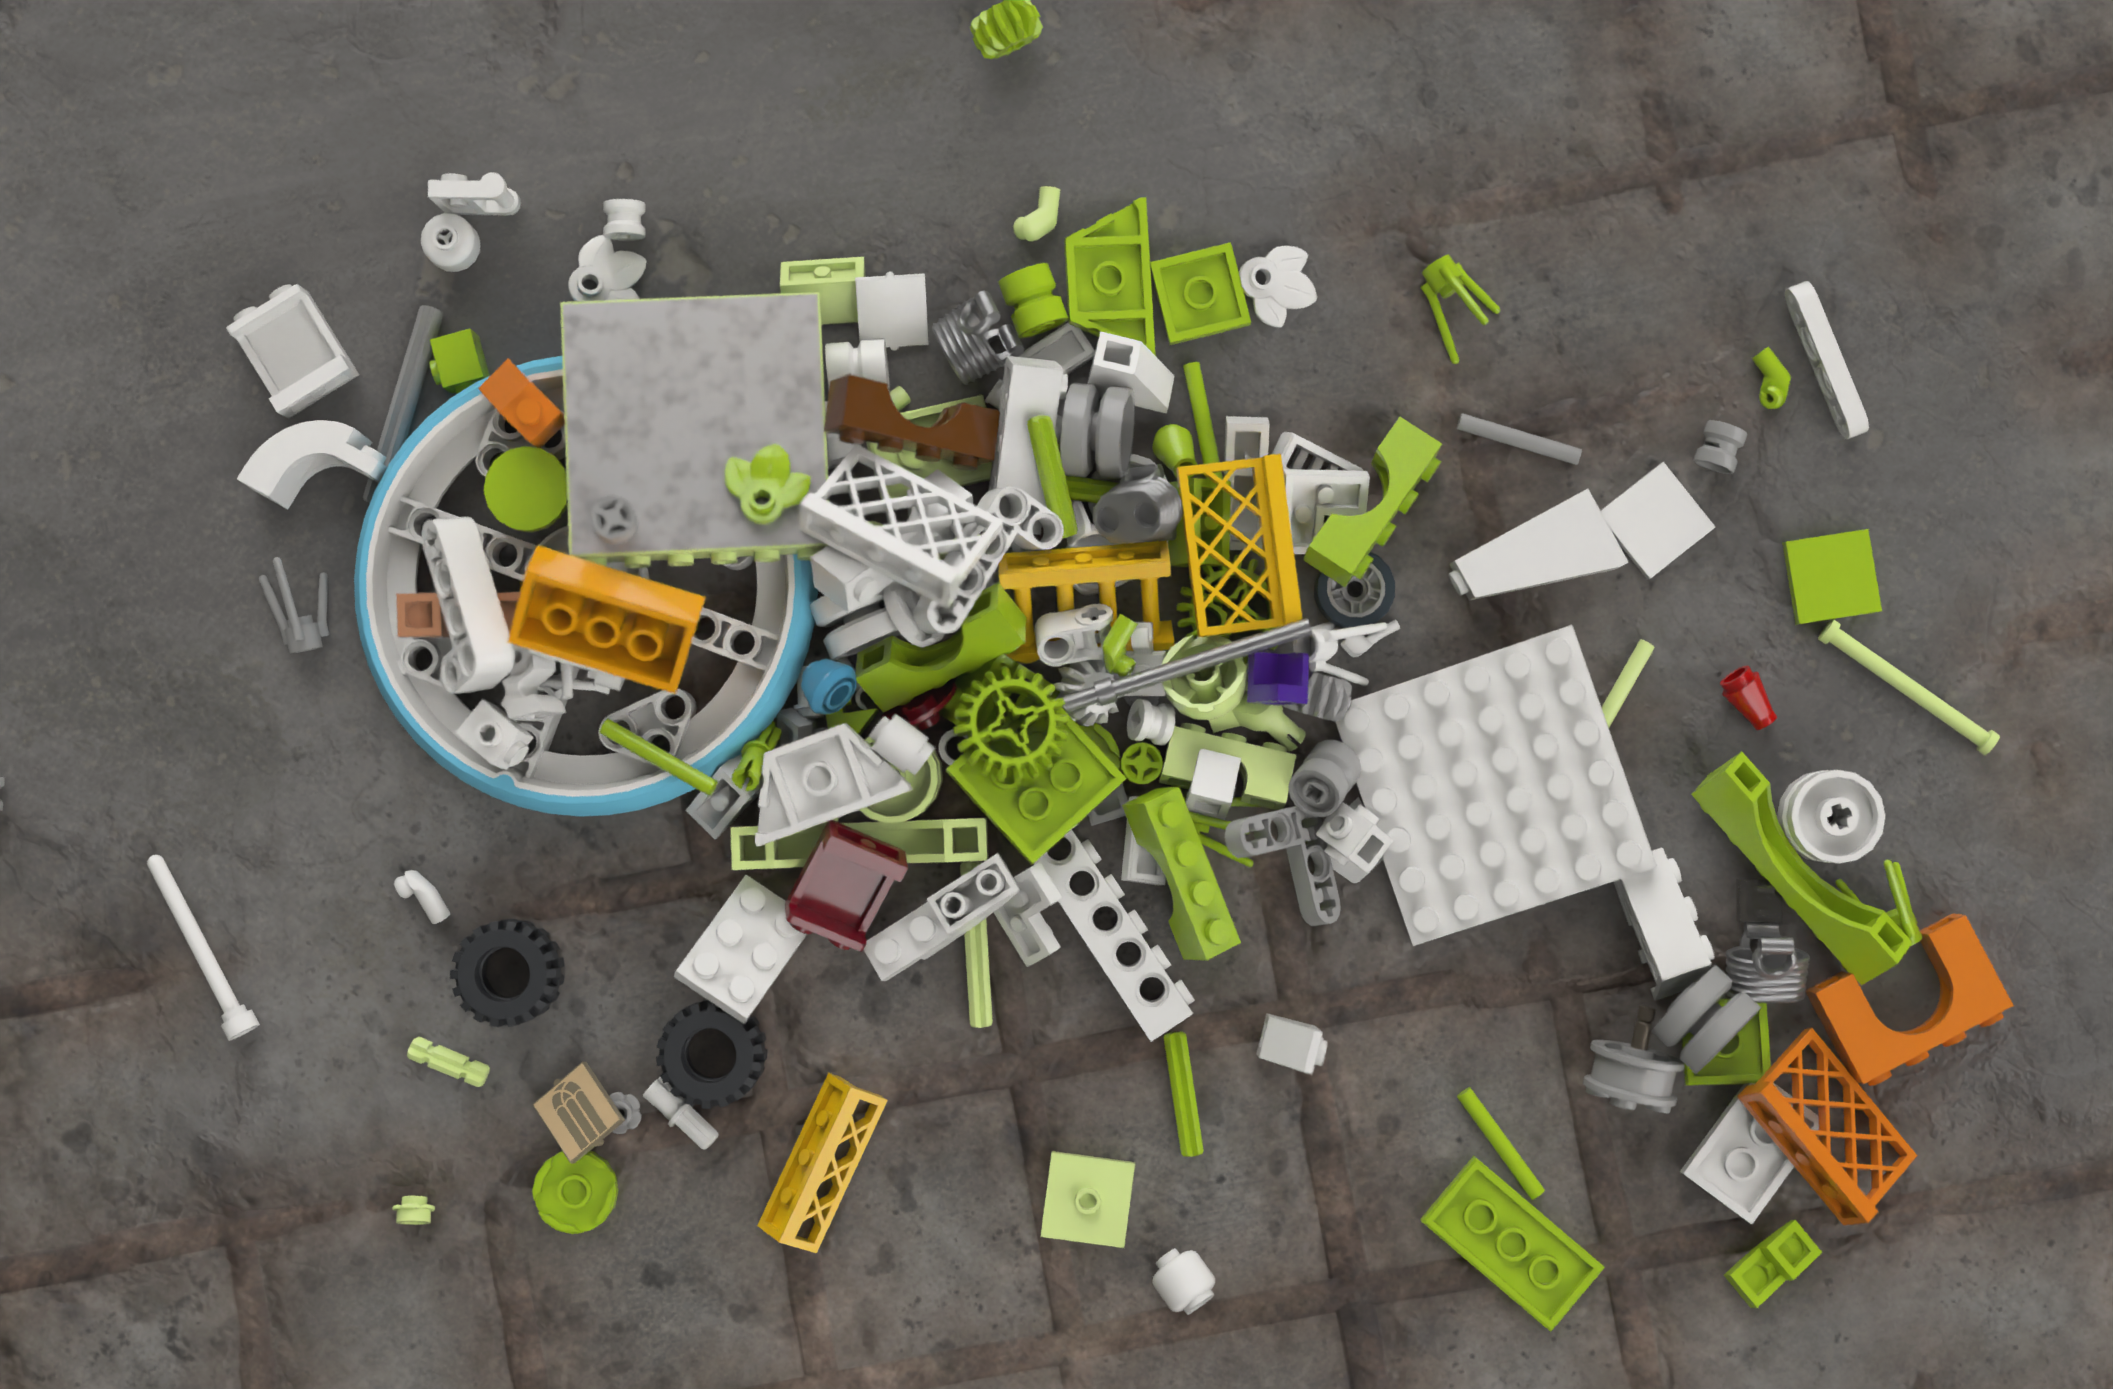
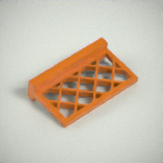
M1812 1027L1806 1028L1800 1033L1756 1084L1747 1085L1737 1096L1843 1226L1869 1223L1879 1212L1875 1205L1918 1156ZM1807 1045L1816 1053L1817 1070L1802 1068V1050ZM1781 1074H1791L1792 1098L1784 1097L1773 1084ZM1803 1076L1817 1077L1818 1100L1803 1098ZM1828 1078H1836L1843 1086V1102L1829 1101ZM1804 1105L1818 1107L1819 1130H1811L1804 1122ZM1829 1108L1844 1110V1132L1830 1131ZM1855 1110H1863L1869 1118L1870 1135L1856 1133ZM1830 1138L1845 1139V1163L1837 1162L1832 1156ZM1856 1140L1870 1141L1871 1165L1857 1164ZM1881 1142H1889L1900 1155L1892 1166H1882ZM1857 1170L1871 1171L1872 1189L1866 1196L1858 1187Z

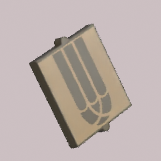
M583 1061L563 1079H555L554 1086L532 1104L571 1164H575L595 1146H602L604 1144L603 1139L625 1121L588 1063Z

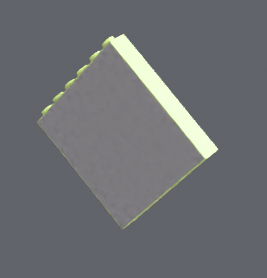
M819 292L561 302L569 551L571 556L606 567L607 563L624 562L626 568L650 567L651 561L668 560L669 566H690L694 564V559L711 558L712 564L737 563V557L754 556L755 562L767 563L780 561V555L797 554L798 560L811 561L813 555L828 546V544L800 530V504L784 508L782 514L769 524H756L744 516L741 510L740 499L733 496L727 490L725 484V466L730 457L740 458L752 463L755 454L763 447L771 444H779L788 454L790 473H804L811 477L809 492L816 494L829 478L827 432L824 431L826 411ZM618 496L624 498L630 503L637 516L638 527L636 533L629 541L623 544L613 545L606 543L598 536L591 523L592 509L604 497ZM762 497L757 498L754 502L758 505H765L770 500Z

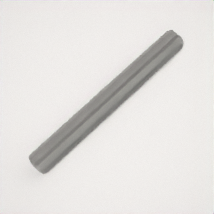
M422 305L419 308L377 448L379 453L387 457L383 463L387 467L406 441L433 351L430 339L437 338L443 318V312L431 306ZM368 478L363 495V500L367 503L371 502L378 485L377 482Z

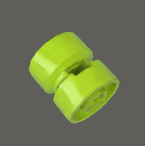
M1048 263L1025 267L998 281L1006 305L1015 308L1011 319L1018 338H1027L1044 333L1069 320L1061 297L1052 294L1056 283Z

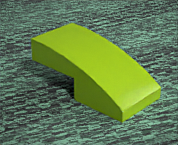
M1790 1220L1740 1259L1724 1274V1277L1750 1308H1758L1786 1280H1795L1822 1251L1796 1220Z

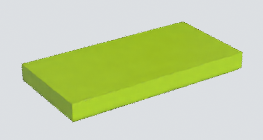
M1475 1156L1469 1160L1420 1219L1422 1223L1550 1332L1605 1268Z

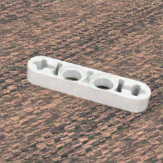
M1804 281L1785 290L1786 304L1840 434L1845 439H1850L1869 430V423L1866 412L1814 287L1810 282Z

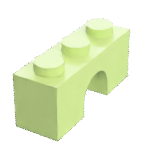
M1182 723L1181 727L1174 726L1173 734L1167 744L1159 783L1189 789L1198 753L1201 749H1206L1241 758L1238 771L1243 779L1241 802L1274 810L1283 809L1287 801L1288 787L1296 760V754L1287 753V747L1270 742L1263 743V746L1246 743L1247 739L1233 733H1222V737L1205 733L1206 729L1204 727L1190 723Z

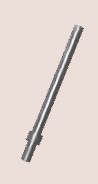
M1308 618L1112 681L1110 677L1095 681L1094 687L1062 696L1065 701L1064 705L1068 713L1100 703L1101 706L1118 701V696L1312 635V630Z

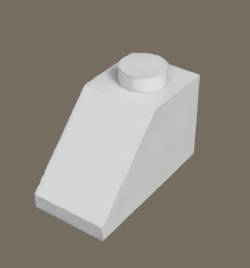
M741 755L728 760L716 771L712 778L717 780L718 784L710 796L700 792L686 809V812L715 840L760 795V790L763 787V774L759 779L757 788L754 790L745 791L750 778H746L742 789L734 785L732 774L742 759Z

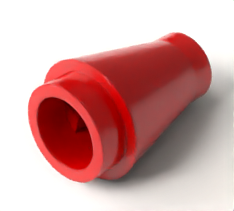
M1743 666L1722 679L1720 682L1724 689L1722 696L1753 725L1755 730H1761L1777 719L1758 672H1753L1749 666Z

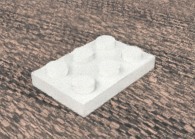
M745 875L678 967L674 977L745 1024L807 934L795 930L786 921L785 900Z
M1773 1083L1784 1097L1792 1098L1790 1094ZM1743 1084L1680 1172L1744 1220L1753 1224L1794 1168V1165L1737 1098L1747 1085H1752ZM1804 1106V1122L1811 1130H1819L1818 1115Z

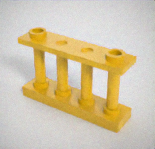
M1167 541L1005 553L999 562L1000 585L1003 589L1014 590L1015 604L1026 616L1025 644L1020 645L1018 649L1006 654V656L1020 663H1033L1040 660L1033 625L1032 587L1055 586L1058 612L1074 609V584L1098 583L1099 603L1107 605L1113 610V620L1110 622L1112 628L1117 619L1115 582L1117 580L1139 579L1141 581L1143 622L1153 623V650H1169L1175 645L1171 620L1160 621L1157 581L1160 577L1171 576ZM1054 637V638L1049 639L1048 641H1057V640H1060L1061 638H1060V637ZM1131 637L1125 646L1126 651H1133Z

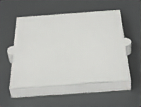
M887 272L886 276L855 277L860 342L862 340L885 339L886 347H890L893 351L897 350L900 346L929 345L925 274L894 275L893 272Z

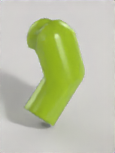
M1768 346L1753 357L1752 360L1764 375L1759 393L1761 405L1767 409H1777L1787 399L1791 376Z

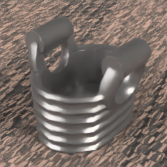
M988 291L978 292L975 297L964 301L962 305H958L957 309H952L950 314H945L943 319L939 318L938 322L933 323L932 326L933 332L948 362L964 385H968L969 382H975V379L982 378L985 374L989 375L991 371H996L998 367H1003L1006 362V356L1018 357L1024 352V347L1011 324H1005L1000 329L988 331L990 326L997 323L1001 317ZM978 307V309H979V311H980V313H981V315H982V317H983V320H981V318L979 317V315H978L977 312L975 311V308ZM1000 338L1006 351L1001 354H995L989 343Z
M1161 464L1130 468L1129 472L1122 477L1120 483L1104 494L1093 508V523L1098 533L1111 543L1175 540L1177 535L1176 527L1182 518V501L1177 489L1164 479V469Z
M1745 921L1744 932L1740 938V946L1726 951L1727 976L1732 980V986L1727 995L1733 998L1736 994L1745 992L1756 1003H1792L1803 1000L1806 991L1807 969L1809 968L1808 961L1810 960L1808 953L1794 948L1792 937H1781L1777 921ZM1750 939H1758V947L1754 953H1752L1749 946Z

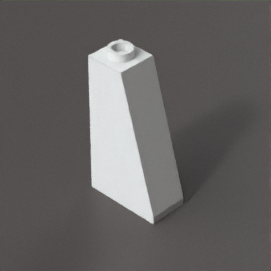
M1586 489L1449 564L1453 572L1449 573V578L1460 596L1466 594L1470 601L1611 571L1629 562L1589 489Z

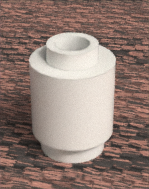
M897 714L892 720L884 716L869 736L875 741L871 747L873 751L903 773L907 769L913 775L917 774L935 749V747L927 742L929 738Z

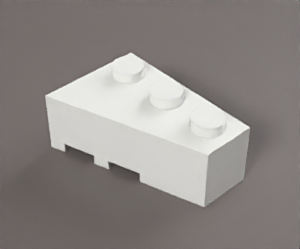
M1663 847L1652 851L1657 865L1656 868L1614 881L1628 925L1633 926L1642 949L1638 950L1641 962L1648 963L1656 982V987L1651 988L1655 1001L1683 992L1691 983H1697L1709 971L1711 966L1710 960L1714 959L1713 949L1707 936H1700L1694 921L1698 920L1694 903L1689 896L1683 897L1678 883L1682 881L1678 865L1674 858L1667 859Z

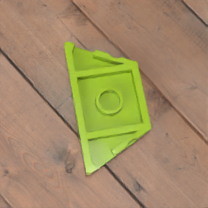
M1140 197L1129 206L1114 214L1110 213L1097 220L1096 224L1086 229H1081L1065 238L1068 322L1070 325L1099 337L1100 332L1142 341L1155 355L1146 197Z

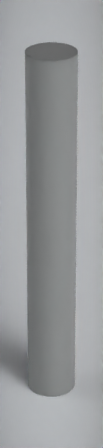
M1461 413L1457 425L1458 430L1575 465L1578 464L1582 453L1580 448Z

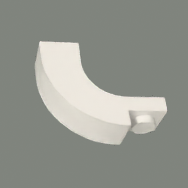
M328 420L307 421L290 426L264 442L250 457L237 480L288 510L305 482L317 472L330 467H347L379 483L387 469V466L383 464L387 457L371 448L372 441L351 426Z

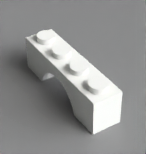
M937 469L924 478V480L973 505V494ZM910 489L907 490V496H912ZM939 503L923 505L927 518L949 515L947 507ZM916 506L909 507L908 521L919 520ZM965 524L960 525L961 529L964 528ZM953 526L930 529L934 543L956 538ZM923 531L900 534L902 541L911 546L927 544ZM829 545L811 557L814 587L848 614L861 604L872 600L878 592L895 581Z

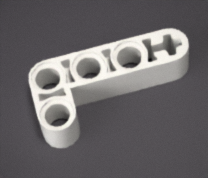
M1005 487L987 492L977 507L1003 520L1002 530L967 575L965 587L963 589L958 587L957 597L949 608L921 595L914 609V620L917 626L926 633H951L957 630L1010 544L1014 542L1027 551L1051 549L1057 546L1063 537L1061 519L1017 487ZM1002 497H1005L1011 506V511L1007 518L999 510V502ZM1036 521H1039L1044 529V535L1040 542L1033 535V525ZM973 522L965 524L962 532L964 538L978 536L981 532L984 533L987 528ZM960 550L947 553L943 562L957 569L963 558ZM935 607H941L939 614L943 617L942 622H936L939 615L934 611Z
M470 517L428 520L423 525L422 543L453 649L441 661L440 675L444 689L450 694L492 689L511 672L514 665L513 645L507 643L509 637L508 628L477 526Z

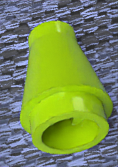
M1169 424L1157 431L1152 445L1153 453L1173 471L1176 477L1177 467L1198 465L1195 460L1192 435L1186 428Z

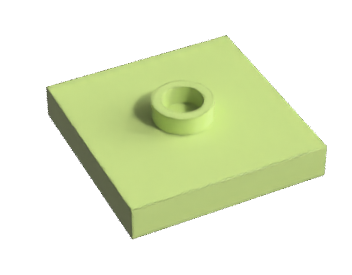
M1052 1151L1041 1237L1124 1248L1135 1162Z

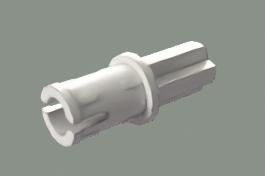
M659 1077L645 1091L643 1097L669 1120L668 1125L670 1127L676 1124L701 1149L705 1150L710 1147L717 1139L718 1132L691 1105L684 1103L685 1099L680 1095L675 1097L670 1092L672 1087L669 1083H663L661 1077Z

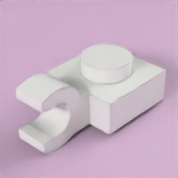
M1135 622L1138 625L1131 636L1133 651H1126V655L1136 662L1132 674L1162 665V661L1166 656V651L1153 650L1152 622ZM1159 683L1123 696H1165L1166 693L1163 684Z

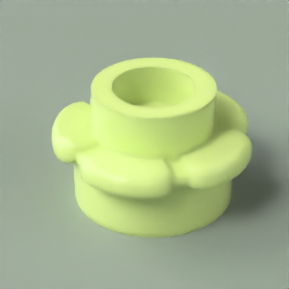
M403 1196L401 1205H394L392 1210L397 1211L396 1223L423 1225L431 1223V1212L435 1210V1206L427 1204L428 1197Z

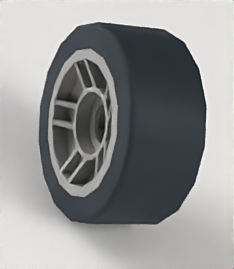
M1370 552L1368 554L1374 560L1363 577L1359 580L1353 576L1349 582L1355 583L1358 581L1361 583L1362 594L1359 597L1350 596L1347 592V586L1343 587L1319 571L1314 582V598L1320 613L1329 622L1345 629L1375 624L1389 612L1395 598V580L1390 567L1380 556Z

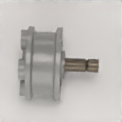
M1639 1005L1638 1020L1635 1023L1631 1044L1612 1040L1591 1041L1590 1049L1596 1054L1592 1073L1585 1075L1583 1079V1085L1586 1086L1585 1092L1604 1098L1611 1097L1610 1104L1625 1109L1634 1110L1638 1103L1644 1104L1645 1108L1653 1111L1670 1113L1671 1107L1676 1106L1677 1097L1672 1094L1676 1072L1683 1071L1685 1063L1673 1055L1648 1048L1656 1008Z

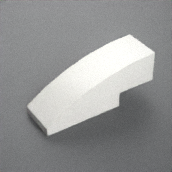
M1226 416L1224 462L1259 458L1268 455L1270 426L1268 417ZM1252 468L1235 470L1227 480L1231 481V488L1244 498L1254 487ZM1254 495L1249 502L1257 507L1256 496ZM1232 496L1230 503V517L1241 504ZM1246 507L1231 525L1249 540L1252 539L1260 528L1258 517ZM1230 533V550H1243L1246 545ZM1260 536V538L1257 540L1255 544L1262 549V542Z

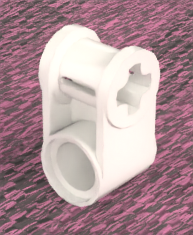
M1091 604L1078 609L1050 612L1042 615L1037 620L1034 628L1040 660L1050 666H1062L1074 662L1104 659L1102 645L1111 630L1110 622L1113 620V610L1111 607L1104 604ZM1054 637H1060V638H1061L1060 640H1057V641H1048L1049 639L1054 638Z

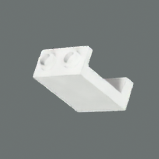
M287 284L277 288L269 295V301L258 308L251 306L240 311L233 318L235 322L226 327L229 334L238 340L272 397L269 400L276 412L287 418L294 416L359 375L309 292L298 284L293 286Z

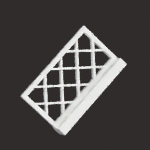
M857 444L854 445L816 494L809 492L800 503L801 531L946 608H949L955 600L958 587L1003 528V520ZM859 461L874 469L875 476L853 480L851 469ZM903 484L910 488L912 496L890 499L886 486ZM879 487L882 497L881 501L859 503L856 491ZM849 492L853 505L837 507L826 500L833 494ZM939 503L947 507L949 515L927 518L923 505ZM916 506L919 520L902 523L896 522L893 510ZM886 511L890 525L875 527L866 522L863 515ZM975 522L987 528L983 535L964 538L960 525ZM953 526L956 535L955 540L934 543L930 529ZM923 531L927 544L911 546L902 541L900 534ZM960 550L963 558L961 564L955 569L940 561L938 554Z

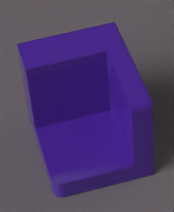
M1256 652L1249 654L1247 703L1276 706L1308 704L1309 655L1301 652L1285 654Z

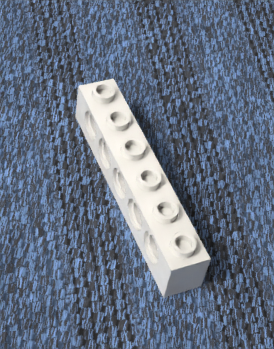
M1071 829L1064 836L1071 843V852L1067 858L1055 860L1046 852L1034 865L1041 862L1046 872L1051 876L1062 896L1058 902L1152 1042L1191 1016L1193 1012L1188 1005L1195 1000L1182 980L1174 984L1166 973L1165 969L1170 967L1171 964L1158 944L1150 948L1143 938L1142 934L1148 931L1135 909L1127 914L1118 899L1125 894L1112 874L1104 878L1095 864L1102 859L1089 839L1081 843ZM1078 871H1086L1094 878V887L1086 895H1078L1070 888V878ZM1102 906L1111 907L1117 913V923L1109 930H1101L1093 922L1094 912ZM1124 942H1134L1140 947V958L1132 965H1124L1116 957L1117 948ZM1156 977L1163 982L1164 990L1159 998L1147 1000L1141 996L1139 991L1140 985L1146 978Z

